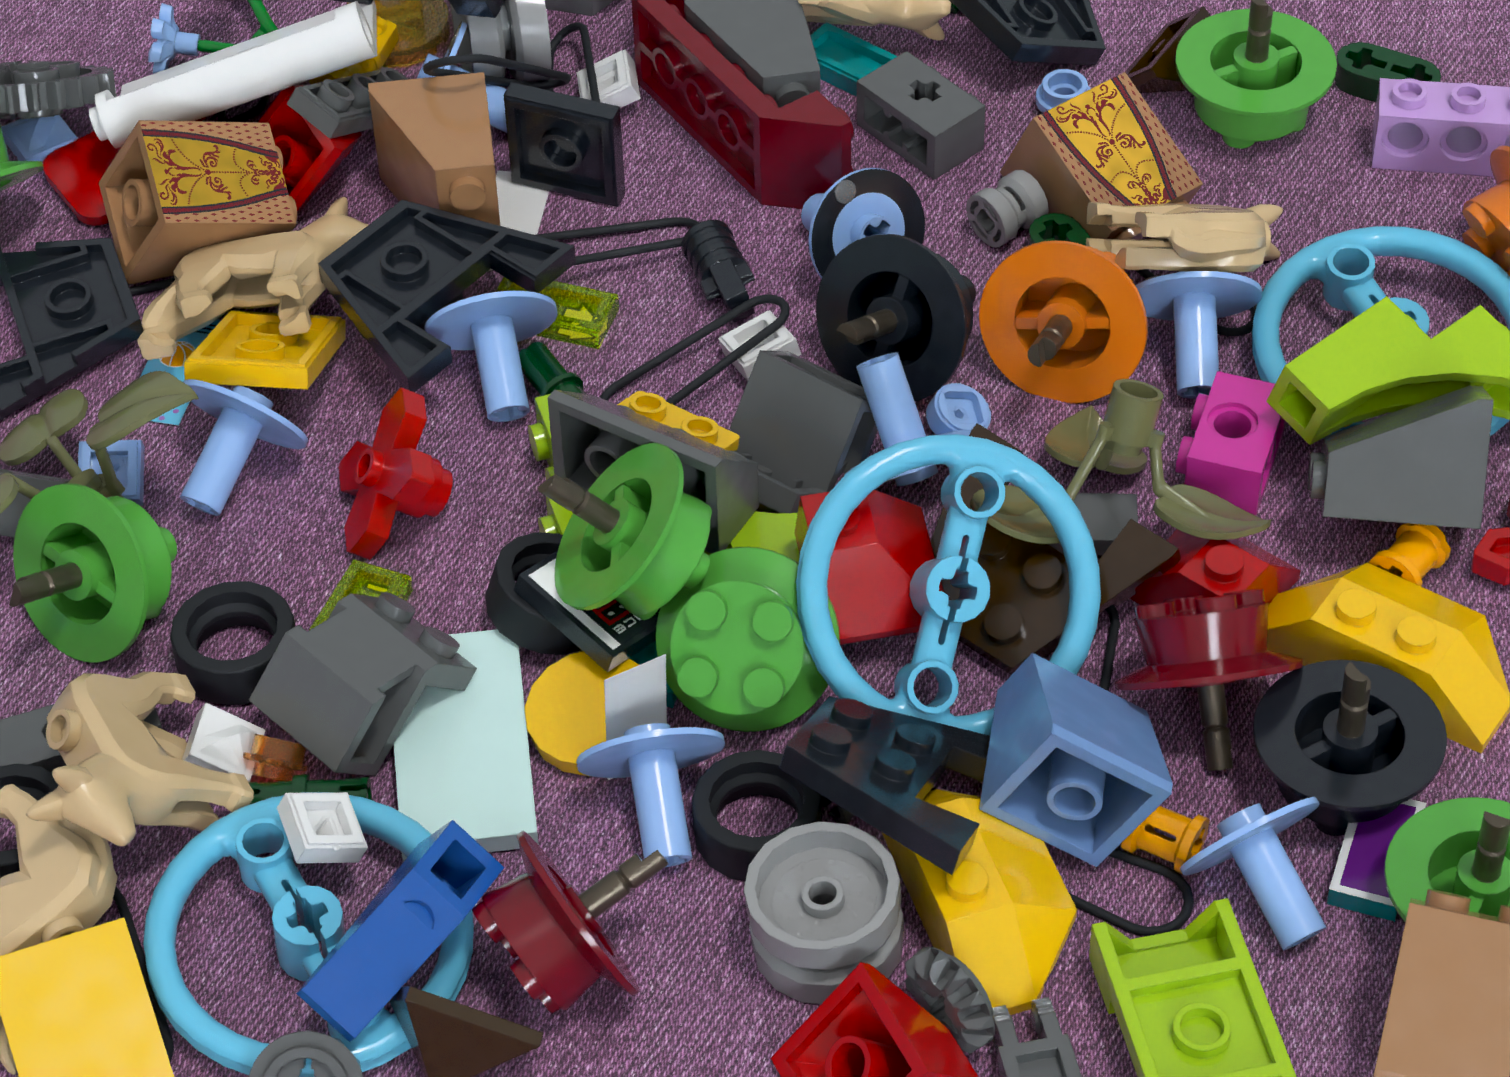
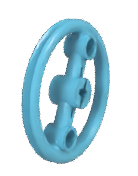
M1374 226L1351 229L1327 236L1301 249L1285 261L1265 285L1262 291V298L1256 306L1252 329V351L1258 374L1262 381L1275 384L1284 366L1287 364L1280 346L1279 328L1282 314L1289 300L1310 279H1318L1323 283V296L1325 301L1332 307L1351 311L1353 316L1357 317L1386 297V294L1373 278L1375 269L1374 256H1397L1424 260L1445 267L1465 277L1480 288L1497 306L1510 331V276L1501 266L1482 252L1457 239L1432 231L1399 226ZM1389 298L1405 314L1413 318L1419 328L1428 335L1430 319L1424 308L1407 298ZM1492 415L1490 436L1510 420ZM1359 421V422L1353 423V424H1351V425H1349V426H1347V427H1343V428H1341V429H1339V430H1337V431H1335V432H1333V433H1336V432L1342 431V430H1344V429H1347V428H1350V427L1359 425V424L1364 423V422Z
M960 434L929 435L896 443L869 456L845 474L825 497L809 525L800 551L796 578L797 612L804 641L817 670L835 695L840 699H854L869 706L991 735L995 707L969 715L954 716L950 713V706L955 702L959 687L956 674L952 670V665L963 622L976 618L985 609L990 598V582L987 573L977 561L988 517L994 515L1001 508L1005 500V482H1010L1020 488L1039 506L1053 526L1063 548L1069 577V604L1066 623L1059 644L1049 661L1077 675L1088 656L1097 629L1101 602L1100 568L1092 536L1080 510L1063 486L1042 466L1017 450L989 439ZM945 464L949 467L950 475L945 478L941 487V501L944 509L947 511L937 557L924 562L914 572L910 581L909 596L914 609L922 616L911 662L899 670L894 680L895 697L888 699L878 693L857 673L845 656L834 633L828 608L827 581L830 560L838 536L851 513L868 494L887 480L908 470L928 465ZM969 475L977 478L985 491L983 504L977 511L969 509L961 497V486ZM950 579L951 585L960 589L958 600H949V596L946 593L939 591L941 580ZM923 669L932 671L938 681V693L935 699L928 705L922 704L914 693V681Z
M301 792V793H334V792ZM349 795L362 833L381 839L400 850L406 857L411 854L419 843L432 835L420 823L390 806L364 797ZM283 796L271 797L241 807L213 822L191 839L169 863L155 887L145 920L143 945L149 981L159 1007L174 1029L196 1050L222 1066L246 1075L250 1074L255 1060L269 1044L234 1032L216 1021L197 1003L186 987L178 967L176 954L177 925L184 904L195 885L215 863L223 857L231 856L239 865L243 883L249 889L262 893L273 912L272 924L280 967L289 976L299 981H307L345 934L343 911L340 901L331 891L320 886L307 885L294 863L293 852L277 810V806ZM263 853H275L274 855L265 858L256 857L257 855ZM472 910L442 942L437 963L427 983L421 990L455 1001L466 980L473 953L474 923ZM297 912L300 917L301 926H298ZM318 941H321L322 954H323V956H322L321 953H320V947H319V942H318ZM385 1007L350 1042L328 1023L329 1035L340 1039L360 1061L362 1072L381 1066L411 1048L396 1014H391ZM306 1058V1066L302 1068L300 1077H314V1069H311L312 1059Z

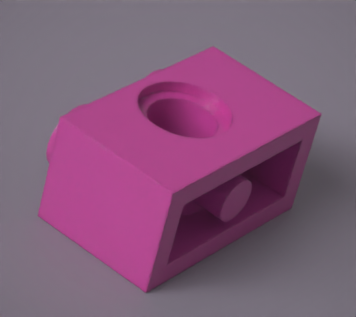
M1217 371L1209 395L1199 393L1191 419V429L1196 430L1194 438L1184 436L1178 451L1175 471L1185 474V485L1213 493L1257 516L1286 421L1266 402L1275 385L1274 383Z

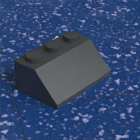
M554 390L548 396L554 474L561 478L572 480L584 488V491H588L596 479L613 462L628 451L644 444L659 443L672 449L681 460L684 473L683 492L702 500L712 509L710 532L705 551L714 553L726 549L758 509L757 462L749 460L735 451L725 450L691 436L682 429L672 428L638 414L626 406L616 405L595 395Z

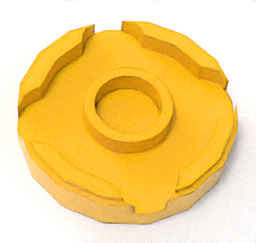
M585 652L569 654L548 666L532 685L525 704L527 731L543 760L563 772L585 775L577 769V757L585 750L606 741L604 680L639 664L631 659H627L609 672H606Z

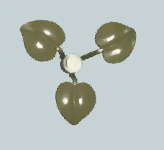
M165 371L150 372L124 387L101 407L98 412L99 422L89 429V434L86 438L88 446L95 451L103 473L97 474L93 469L82 471L58 439L59 436L79 424L88 410V401L83 393L77 389H67L46 402L38 414L30 415L7 434L0 444V459L7 466L19 465L33 458L48 445L71 475L72 479L68 483L87 486L106 498L111 496L123 497L122 493L125 491V487L116 477L106 447L162 414L199 398L190 386ZM10 473L1 474L0 514L13 502L18 492L32 499L40 490Z
M1132 379L1116 380L1113 383L1104 419L1090 405L1061 421L1045 437L1044 449L1048 454L1065 464L1078 467L1066 489V492L1073 501L1092 468L1096 467L1099 470L1122 475L1138 473L1145 468L1147 463V456L1142 451V448L1149 447L1152 490L1159 497L1155 500L1153 511L1172 527L1192 536L1214 540L1241 538L1262 532L1270 527L1272 519L1265 520L1213 493L1185 484H1176L1170 487L1165 482L1161 449L1165 433L1155 429L1164 394L1158 388L1148 383ZM1004 485L1005 500L1001 508L994 515L988 517L987 523L999 531L1023 541L1037 544L1060 543L1053 526L1039 506L1020 488ZM984 488L974 493L970 501L969 507L974 511H977L983 504L985 497Z

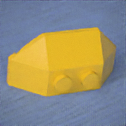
M1367 562L1278 593L1268 605L1267 650L1303 659L1304 666L1328 660H1355L1393 670L1418 685L1435 703L1443 718L1448 739L1482 754L1510 712V692L1486 616Z
M941 789L931 790L923 801L979 823L973 845L954 874L947 873L882 832L886 844L933 947L956 957L973 972L985 989L992 1007L1006 1005L1010 1015L1032 1009V1000L1040 999L1044 991V984L1053 970L1076 920L1077 908L1044 841L979 810L980 796Z

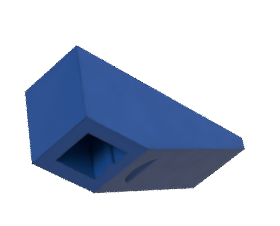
M451 820L415 847L296 994L346 1040L352 1041L462 922L505 867L454 820Z

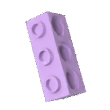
M1380 78L1372 130V168L1494 177L1490 166L1491 152L1502 145L1510 147V87L1477 85L1474 83Z

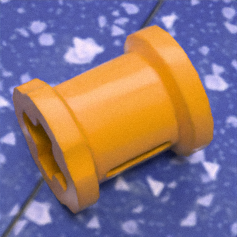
M1403 523L1397 529L1394 544L1388 550L1378 551L1368 563L1422 587V578L1431 568H1440L1449 559L1451 548L1446 541L1444 533L1437 526Z
M1159 806L1121 843V848L1131 853L1139 848L1174 863V870L1182 874L1180 867L1191 857L1202 851L1208 834L1210 820L1200 814L1191 819ZM1155 828L1174 835L1176 840L1156 832Z

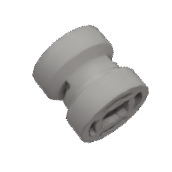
M1014 170L998 181L995 189H982L972 195L966 204L967 217L976 235L985 244L998 248L1015 238L1019 228L1030 229V225L1035 219L1048 214L1049 211L1044 190L1038 181L1024 170Z

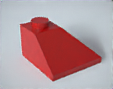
M301 84L283 89L258 121V123L270 124L275 146H278L282 152V172L289 196L295 200L297 214L330 178L362 136L361 132H356L330 139L288 106L287 102L295 88L303 86Z
M874 490L858 505L845 523L831 556L827 581L828 596L838 620L840 645L919 631L922 616L914 609L909 596L910 581L914 572L924 562L935 559L920 506ZM829 492L800 496L794 532L799 554L809 525ZM940 582L939 591L944 592L942 583Z
M1177 529L1166 541L1179 549L1180 561L1166 573L1162 574L1159 571L1135 588L1136 594L1129 599L1142 605L1163 602L1164 599L1203 595V598L1224 596L1223 594L1228 592L1264 589L1265 602H1268L1269 605L1278 593L1289 590L1300 579L1301 570L1242 537L1228 540L1204 539Z
M863 962L857 965L770 1058L781 1077H978L950 1030L872 965Z

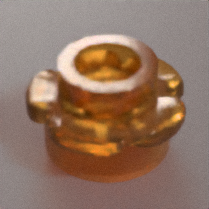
M254 734L250 753L243 752L244 759L255 761L252 775L278 781H292L294 771L306 772L308 766L303 765L306 748L299 743Z

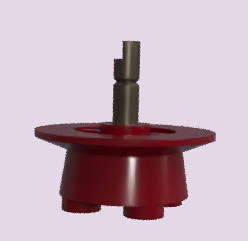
M1264 589L1224 593V596L1203 598V595L1164 599L1163 602L1134 606L1136 618L1133 620L1146 665L1115 681L1116 690H1149L1197 687L1201 723L1205 728L1203 739L1208 771L1233 768L1230 729L1226 727L1229 721L1224 684L1241 679L1292 671L1304 666L1303 659L1267 650L1268 602H1265Z
M521 831L517 834V839L526 873L483 894V901L472 908L473 914L490 938L496 944L501 942L513 958L519 957L510 965L518 981L534 1000L539 998L552 1014L559 1009L566 1012L601 976L632 996L638 994L640 988L603 931L604 928L597 917L628 895L631 888L636 889L669 865L664 856L656 850L642 860L636 853L619 865L618 871L612 870L583 893L579 894L531 836L525 831Z

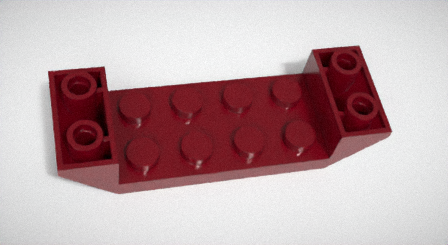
M631 0L635 67L638 84L761 205L802 209L805 202L811 196L818 193L825 194L837 180L853 172L851 166V139L854 137V129L849 116L842 108H836L818 90L779 108L773 97L769 94H763L750 82L742 68L736 63L731 64L714 47L706 34L699 33L684 19V0Z

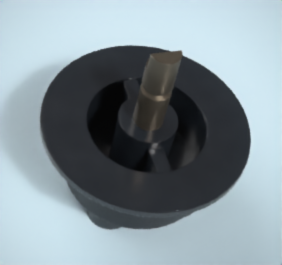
M895 234L867 236L842 249L828 265L822 277L816 302V319L820 340L828 359L839 375L861 387L863 386L856 368L859 364L885 354L897 352L914 401L922 400L933 395L946 385L962 361L973 326V303L976 297L975 287L968 277L961 275L947 259L934 253L918 241Z
M1355 660L1316 662L1285 674L1262 696L1255 712L1253 724V738L1258 756L1264 767L1276 780L1282 796L1289 805L1306 798L1316 797L1320 805L1307 815L1306 818L1314 821L1316 827L1321 832L1330 836L1345 835L1348 823L1367 822L1383 817L1396 809L1401 803L1422 792L1439 773L1447 746L1446 728L1441 713L1431 698L1418 685L1388 668Z

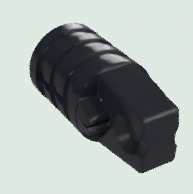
M706 220L690 228L682 239L681 249L695 272L698 284L707 301L721 298L729 312L749 300L745 285L754 281L755 277L747 260L742 256L736 245L729 226L720 220ZM751 308L746 312L742 313L741 315H739L738 317L734 318L733 322H737L741 319H744L754 314V308Z

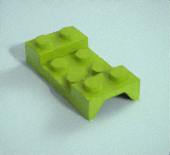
M1228 898L1213 901L1185 929L1129 939L1107 922L1091 925L1089 960L1108 1014H1116L1137 1077H1297Z

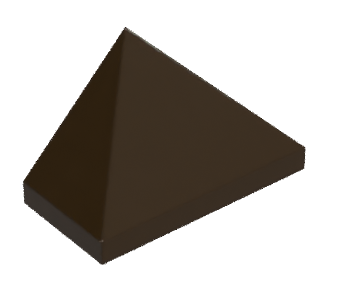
M1204 6L1166 23L1125 71L1139 93L1188 91L1177 74L1175 64L1176 50L1183 35L1193 25L1210 16Z
M411 986L401 987L390 1000V1004L425 1077H473L540 1047L544 1035L543 1032Z

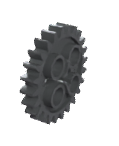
M22 60L0 63V119L14 120L16 117H20L24 120L60 115L64 113L65 109L79 108L85 106V104H95V94L105 90H109L116 97L113 68H107V66H80V61L49 62L30 60L28 61L29 63H22Z

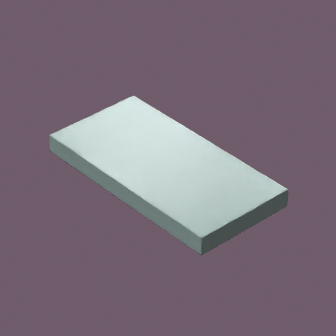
M498 629L448 634L460 645L457 653L473 664L477 670L465 691L426 686L394 742L398 811L420 823L431 834L451 820H454L487 852L520 849L517 834L521 831L529 834L539 845L519 646L501 634ZM402 853V858L404 862L407 857Z

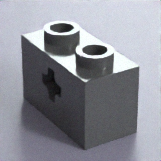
M908 51L857 81V125L933 180L984 149L985 105L974 95L965 92L942 76L935 68L926 65Z

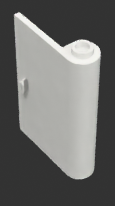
M373 0L370 5L359 4L355 1L329 12L123 84L120 96L114 97L109 90L96 93V106L89 108V117L93 129L100 141L109 139L113 147L117 149L123 146L139 120L196 121L376 57L377 8L375 1Z

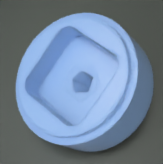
M951 383L941 387L929 402L926 409V418L929 427L937 435L958 430H972L976 423L987 429L991 421V411L984 397L975 389L964 384Z

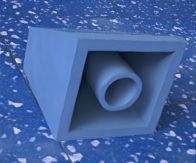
M1031 653L997 690L979 810L1097 867L1172 794L1173 782L1148 712L1143 708L1034 653Z

